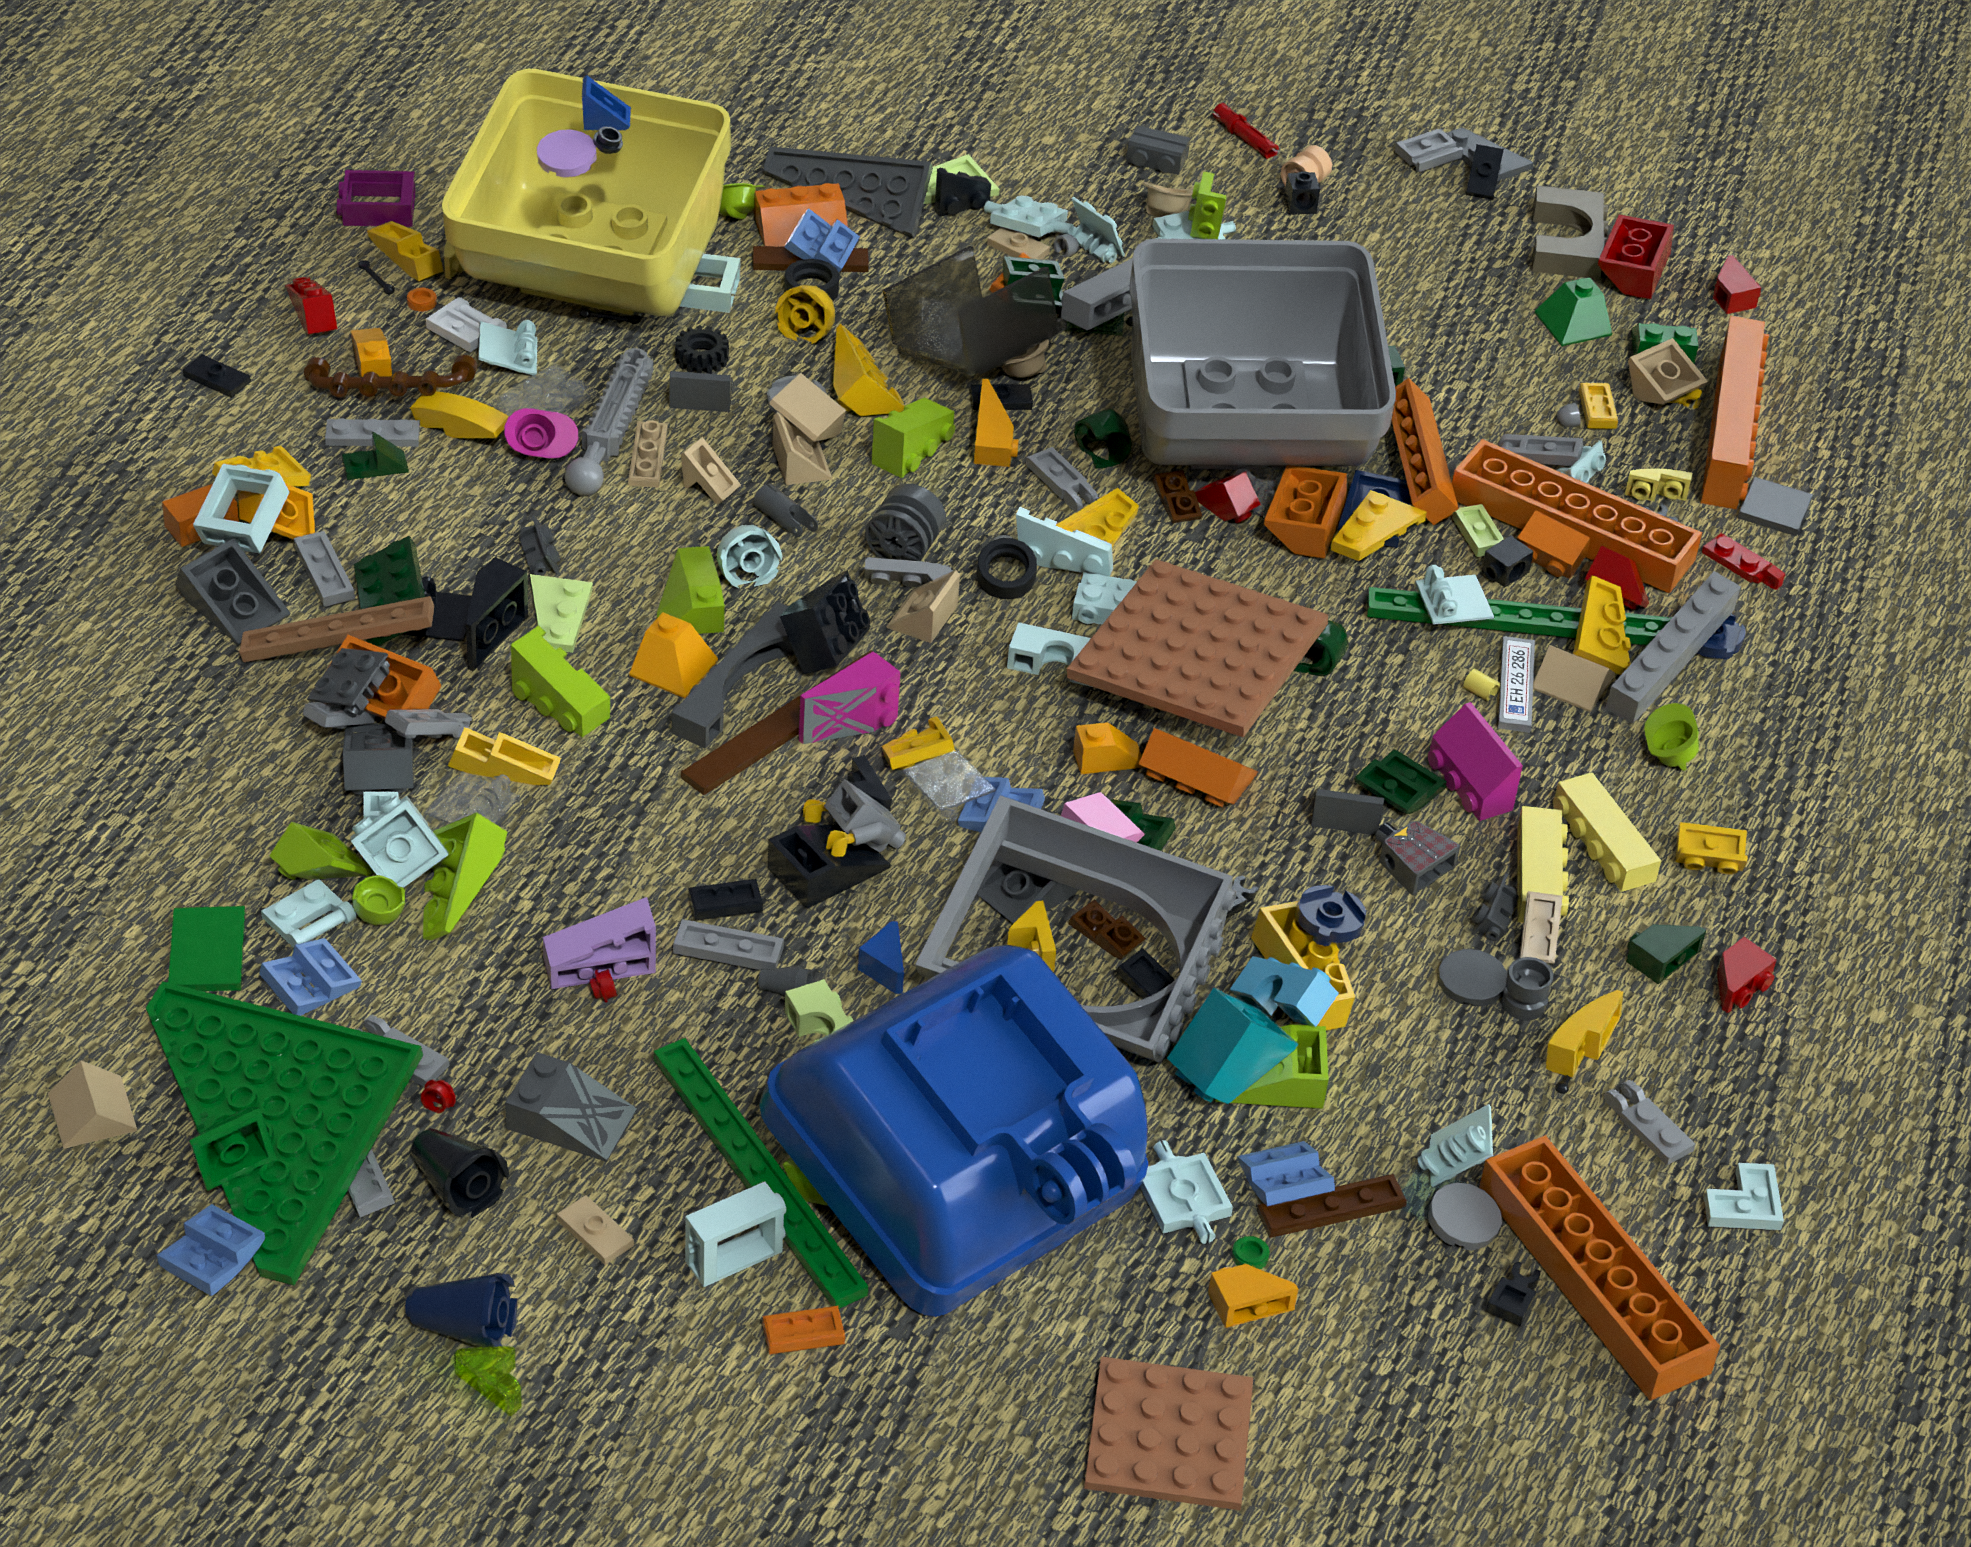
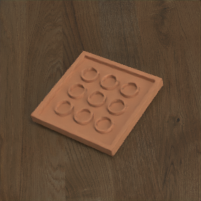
M1101 1356L1084 1489L1241 1510L1253 1377Z

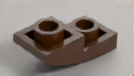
M1184 470L1154 475L1152 481L1155 490L1172 523L1202 518L1195 491L1189 489Z
M1095 899L1071 916L1068 923L1113 957L1121 960L1146 940L1126 918L1120 916L1115 920Z

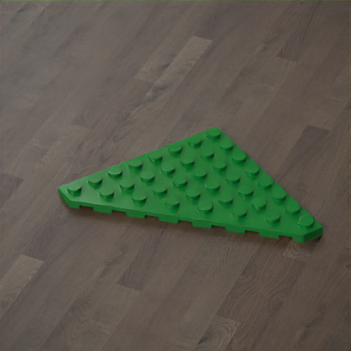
M162 981L146 1006V1010L198 1133L200 1134L216 1122L250 1106L258 1107L263 1114L276 1159L221 1184L234 1216L265 1234V1240L252 1257L260 1277L295 1285L422 1059V1047Z

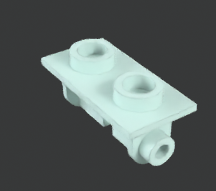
M1599 440L1593 447L1583 446L1581 458L1572 466H1562L1556 471L1588 483L1589 479L1605 466L1606 457L1603 453L1602 441Z

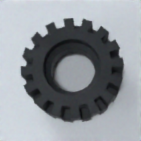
M697 326V330L689 327L687 332L682 330L680 336L677 335L675 361L682 370L687 368V372L695 370L697 373L706 371L707 374H712L713 369L719 372L721 367L725 368L729 359V340L725 333L721 334V330L716 329L712 331L710 326H707L706 329H702V326ZM697 349H705V350H708V351H696V350H697Z

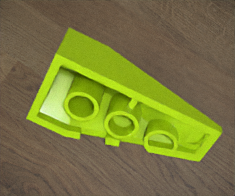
M709 546L677 549L657 610V618L664 612L691 623L699 634L724 632V599Z
M477 812L433 831L449 852V855L430 868L434 869V876L432 880L429 879L425 882L424 891L433 892V898L424 907L423 939L432 941L452 931L504 855V844L508 832Z

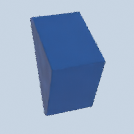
M586 75L583 78L582 85L584 130H599L605 126L613 127L617 130H627L630 128L631 107Z
M891 921L859 948L858 970L893 993L903 994L904 967L898 921Z

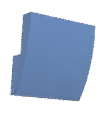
M808 208L800 218L784 247L801 259H820L829 262L840 272L860 236L838 219L832 225L828 224Z
M977 777L959 816L958 824L960 827L982 832L1000 795L1041 809L1045 800L1043 789L1011 788L1009 778Z
M325 938L296 944L292 956L264 962L261 964L259 972L260 976L291 1013L300 1016L361 986L362 982Z
M1305 1141L1237 1156L1252 1190L1266 1206L1335 1191L1334 1177L1319 1166L1318 1151Z
M211 1204L184 1223L185 1236L157 1255L158 1263L169 1273L213 1296L229 1283L251 1260L265 1240V1234Z

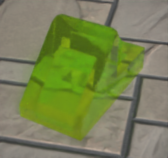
M514 1347L460 1348L454 1353L456 1376L510 1417L522 1408L521 1386L517 1379L509 1374L516 1368Z

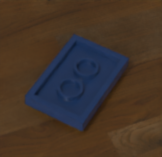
M1355 470L1338 526V532L1371 490L1410 505L1411 497L1407 481ZM1394 535L1386 540L1384 545L1398 548L1401 536L1397 537Z

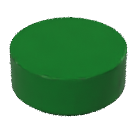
M1245 1236L1239 1238L1234 1243L1232 1259L1237 1266L1248 1264L1262 1269L1268 1263L1270 1250L1262 1239L1254 1236Z

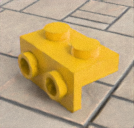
M1680 822L1677 833L1676 862L1684 863V867L1690 870H1702L1704 866L1715 867L1719 873L1728 875L1743 871L1748 856L1745 855L1747 830Z

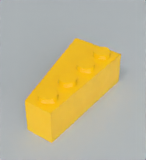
M1299 901L1260 908L1251 939L1264 958L1272 957L1284 964L1289 965L1293 962L1305 969L1312 970V968H1318L1325 972L1331 979L1329 983L1339 994L1317 1026H1326V1031L1345 1027L1355 994L1345 966L1339 962L1337 944L1332 942L1329 946H1322L1313 941L1312 935L1307 933L1295 918V910Z

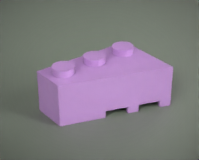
M647 897L543 937V959L551 989L590 983L589 979L595 978V970L597 969L599 972L609 969L613 979L656 973V926Z

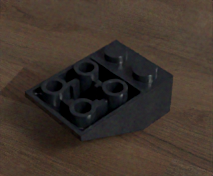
M848 570L841 572L793 602L779 616L803 674L838 666L871 627L869 614L862 607L858 597L857 585L851 580Z
M839 824L795 826L768 839L767 868L806 909L891 868V864L878 851L866 844L853 846L852 843L847 844L844 856H833L831 854L832 849H826L828 836L832 831L845 832Z

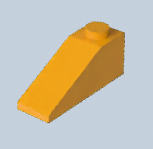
M381 328L351 330L350 333L360 377H363L367 372H375L379 376H392L388 343Z
M982 379L974 464L1010 467L1011 457H1017L1019 439H1013L1014 426L989 379Z

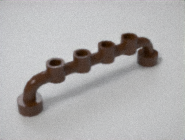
M460 355L454 360L451 368L452 374L438 375L434 371H426L422 376H409L403 371H398L393 376H379L375 372H367L363 377H350L344 372H338L334 377H328L330 373L329 363L323 358L314 357L307 362L304 376L314 387L329 389L331 394L336 397L345 396L348 389H359L362 395L372 397L378 389L388 388L394 396H403L408 388H418L423 395L432 396L437 388L453 387L462 382L471 381L475 377L478 365L471 356Z

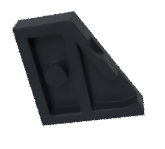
M937 168L934 211L939 217L949 214L956 215L961 211L973 208L980 209L985 206L987 201H990L991 183L986 177L969 176L967 173L959 171L957 174L949 173L945 168Z

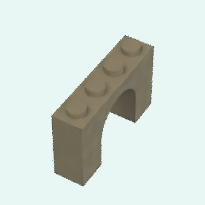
M1536 186L1533 202V222L1568 226L1578 230L1583 236L1563 238L1536 234L1532 254V272L1600 279L1603 270L1598 266V260L1608 240V237H1606L1608 232V221H1606L1608 205L1604 204L1603 193Z

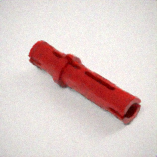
M1219 103L1213 111L1216 113L1212 114L1213 117L1223 123L1229 133L1238 135L1265 159L1278 154L1279 146L1250 125L1246 117L1241 113H1235L1225 103Z

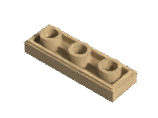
M654 420L637 421L628 486L659 488L668 423H658Z

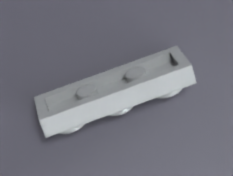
M327 419L325 445L372 446V432H375L395 446L419 447L420 420Z
M325 531L294 538L295 550L323 606L326 607L355 600L354 588Z
M684 919L681 921L673 943L674 954L757 970L776 969L784 948V938Z

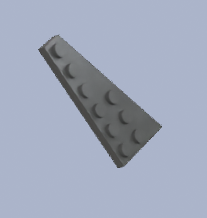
M770 146L763 171L765 175L792 187L839 183L845 200L846 210L914 239L933 166L929 161Z

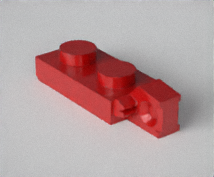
M1720 533L1703 546L1702 553L1750 583L1759 584L1762 582L1775 590L1783 584L1785 577L1783 571L1723 533Z

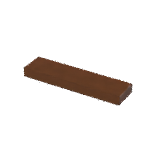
M753 246V270L786 271L792 263L803 260L785 247ZM853 248L840 272H868V248Z
M1394 1174L1337 1186L1335 1191L1275 1205L1257 1204L1256 1211L1269 1238L1403 1209L1406 1208L1407 1200Z

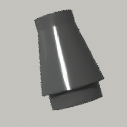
M803 965L761 969L758 979L760 990H767L784 996L785 991L813 983L811 969H804Z

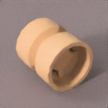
M1310 145L1283 164L1280 173L1281 179L1286 186L1287 173L1315 172L1319 183L1329 176L1332 171L1331 158L1323 148L1317 145Z

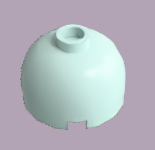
M741 525L730 530L722 538L717 548V562L720 571L737 588H739L737 585L755 581L757 582L754 586L768 584L776 577L779 571L777 569L779 559L782 561L779 543L768 531L755 525ZM741 567L744 571L754 572L759 577L754 581L741 580L736 575V570Z

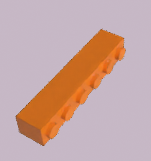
M1408 378L1395 387L1396 400L1391 420L1412 505L1426 511V518L1435 525L1451 516L1459 508L1430 398Z

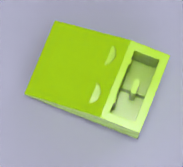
M1290 1024L1280 1027L1298 1043V1046L1292 1053L1230 1102L1323 1109L1329 1081L1326 1026L1313 1027L1310 1025Z

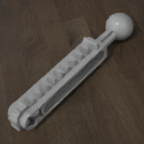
M628 349L624 354L620 355V359L616 362V367L613 368V374L610 375L609 382L606 383V389H603V396L599 397L596 410L592 412L589 425H586V429L582 430V449L586 450L583 457H578L566 467L564 476L566 485L579 496H589L599 490L604 479L603 470L600 466L601 461H608L610 456L619 455V445L623 443L625 430H628L629 423L632 422V415H635V408H638L639 401L642 400V394L645 393V387H648V380L652 378L653 360L642 349Z

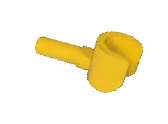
M1698 388L1668 403H1678L1688 407L1693 399L1696 400L1693 409H1696L1700 406L1701 400L1699 398L1702 391Z

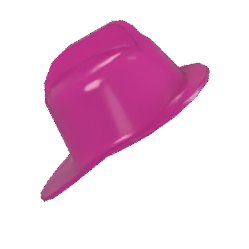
M523 408L515 411L508 417L504 426V436L508 444L515 451L523 455L551 459L568 455L575 448L578 441V429L575 422L567 415L558 412Z

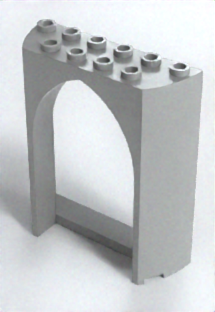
M1000 795L915 964L918 973L922 977L931 979L959 963L945 958L993 860L1113 901L1139 913L1162 933L1176 956L1180 975L1161 991L1140 1001L1117 1006H1081L1115 1047L1156 1062H1162L1172 1042L1177 1044L1182 1035L1184 1023L1181 1022L1185 1013L1191 1014L1197 1000L1195 991L1199 984L1204 985L1210 972V965L1208 963L1211 957H1217L1223 944V937L1221 935L1227 912L1231 911L1237 892L1232 890L1233 876Z

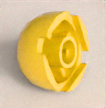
M800 285L791 288L779 297L775 307V314L778 313L779 322L777 325L779 330L785 337L797 341L796 337H799L795 332L812 325L817 329L816 334L811 337L799 338L810 341L811 344L816 343L831 331L835 322L833 301L825 291L817 286Z

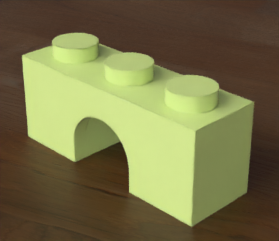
M825 979L785 991V1014L799 1037L811 1033H820L827 1036L854 1021L850 1015L846 1016L838 993L831 991Z

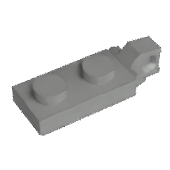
M439 709L389 710L385 719V723L397 730L396 733L405 738H416V735L441 738L442 734H448L454 739L459 738L464 727L469 728L470 721H472V718L465 713H444Z

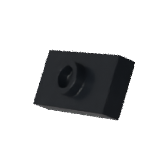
M1476 144L1466 195L1493 200L1504 149Z
M203 354L183 369V377L230 398H233L251 383L250 375Z
M971 384L970 393L973 410H979L982 384ZM991 384L1005 410H1032L1033 401L1030 384Z
M756 879L688 888V897L695 921L763 911V901Z
M1144 948L1119 965L1116 971L1142 999L1161 991L1175 980Z

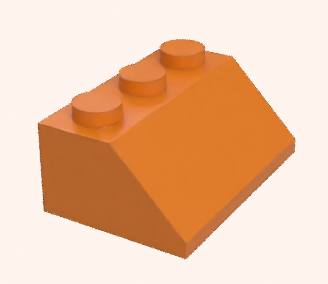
M839 183L795 186L782 189L769 188L755 191L754 218L763 245L784 247L800 218L808 208L830 225L838 219L848 227L845 200Z
M1286 466L1264 519V525L1294 554L1325 559L1346 503L1347 473L1300 466Z
M347 635L337 651L338 653L341 648L388 654L385 660L390 664L388 668L390 673L385 677L379 689L373 692V698L367 699L369 703L364 708V711L386 719L387 711L429 709L441 688V684L431 667L356 637Z
M1156 728L1153 729L1139 762V765L1148 768L1146 775L1162 782L1165 781L1166 776L1177 781L1176 788L1190 794H1194L1196 789L1207 793L1206 801L1221 807L1224 806L1225 802L1235 804L1258 773V771Z

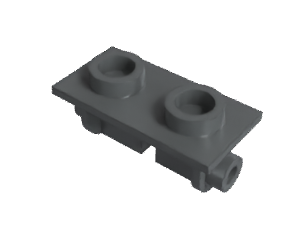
M532 515L534 525L524 527L519 534L529 570L534 575L544 576L546 571L554 569L556 574H560L556 564L561 561L560 555L554 544L550 545V542L554 541V537L548 525H541L536 516Z
M1505 873L1496 883L1490 881L1483 890L1481 898L1485 901L1479 905L1471 918L1475 922L1472 935L1481 931L1491 941H1497L1504 936L1510 921L1509 917L1512 915L1519 899L1517 890L1505 884L1508 874Z

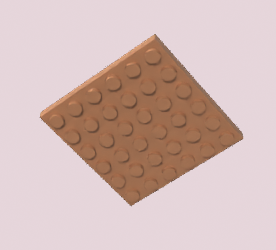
M1155 559L1067 667V678L1244 737L1328 625V614Z

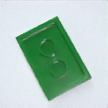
M245 906L174 908L168 983L200 991L241 990Z

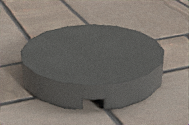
M1463 949L1454 951L1446 956L1439 966V986L1444 994L1461 1004L1465 1002L1479 1007L1493 1004L1503 996L1506 987L1507 971L1502 963L1491 954L1480 950Z

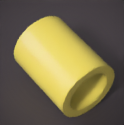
M1473 669L1467 675L1463 687L1488 702L1490 694L1495 696L1498 693L1500 683L1477 669Z

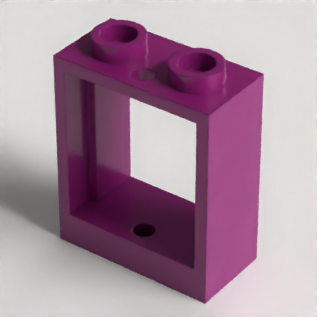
M345 170L344 181H339V198H337V216H342L343 226H380L393 221L406 227H413L416 195L415 171ZM353 196L401 197L400 202H353Z

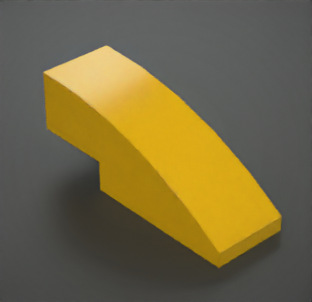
M393 221L367 230L368 236L373 243L410 277L421 281L443 272L439 249L424 244L421 232Z
M438 391L432 396L422 394L410 407L415 420H420V426L424 428H443L445 435L452 438H497L504 430L509 417L501 411L477 400Z
M464 727L448 766L475 775L531 785H551L561 758L499 732L496 740Z
M1615 990L1595 999L1570 1016L1557 1029L1548 1042L1547 1070L1573 1078L1584 1056L1595 1060L1599 1059L1621 1017L1623 991Z

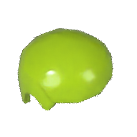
M382 875L366 877L355 885L352 895L354 911L364 922L375 926L388 925L395 921L404 909L405 890L392 879Z

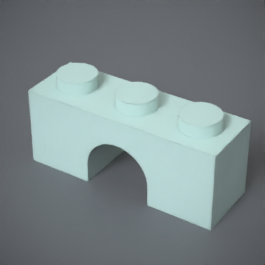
M1018 622L1009 645L1007 668L1038 675L1041 667L1048 662L1058 661L1069 666L1091 638ZM1070 679V682H1072V683H1077V684H1081V685H1086V684H1083V683H1080V682H1077V681H1074V680H1071V679Z

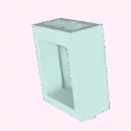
M703 254L694 275L722 278L720 288L690 284L680 306L730 313L734 296H731V294H736L740 280V258Z
M223 464L193 526L204 544L220 546L234 538L243 551L260 554L289 495V490L280 473L274 470L252 469L241 464L236 466ZM237 490L264 494L251 524L223 519Z
M764 1181L686 1216L685 1262L703 1287L782 1252L783 1238L785 1237L783 1223L786 1205L779 1193L774 1194ZM759 1224V1228L718 1246L719 1241Z

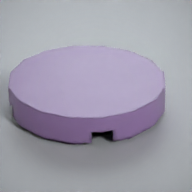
M570 129L558 130L547 134L540 140L537 146L538 164L548 173L549 170L556 172V176L575 177L591 169L593 162L595 164L597 159L596 146L592 138L581 131Z

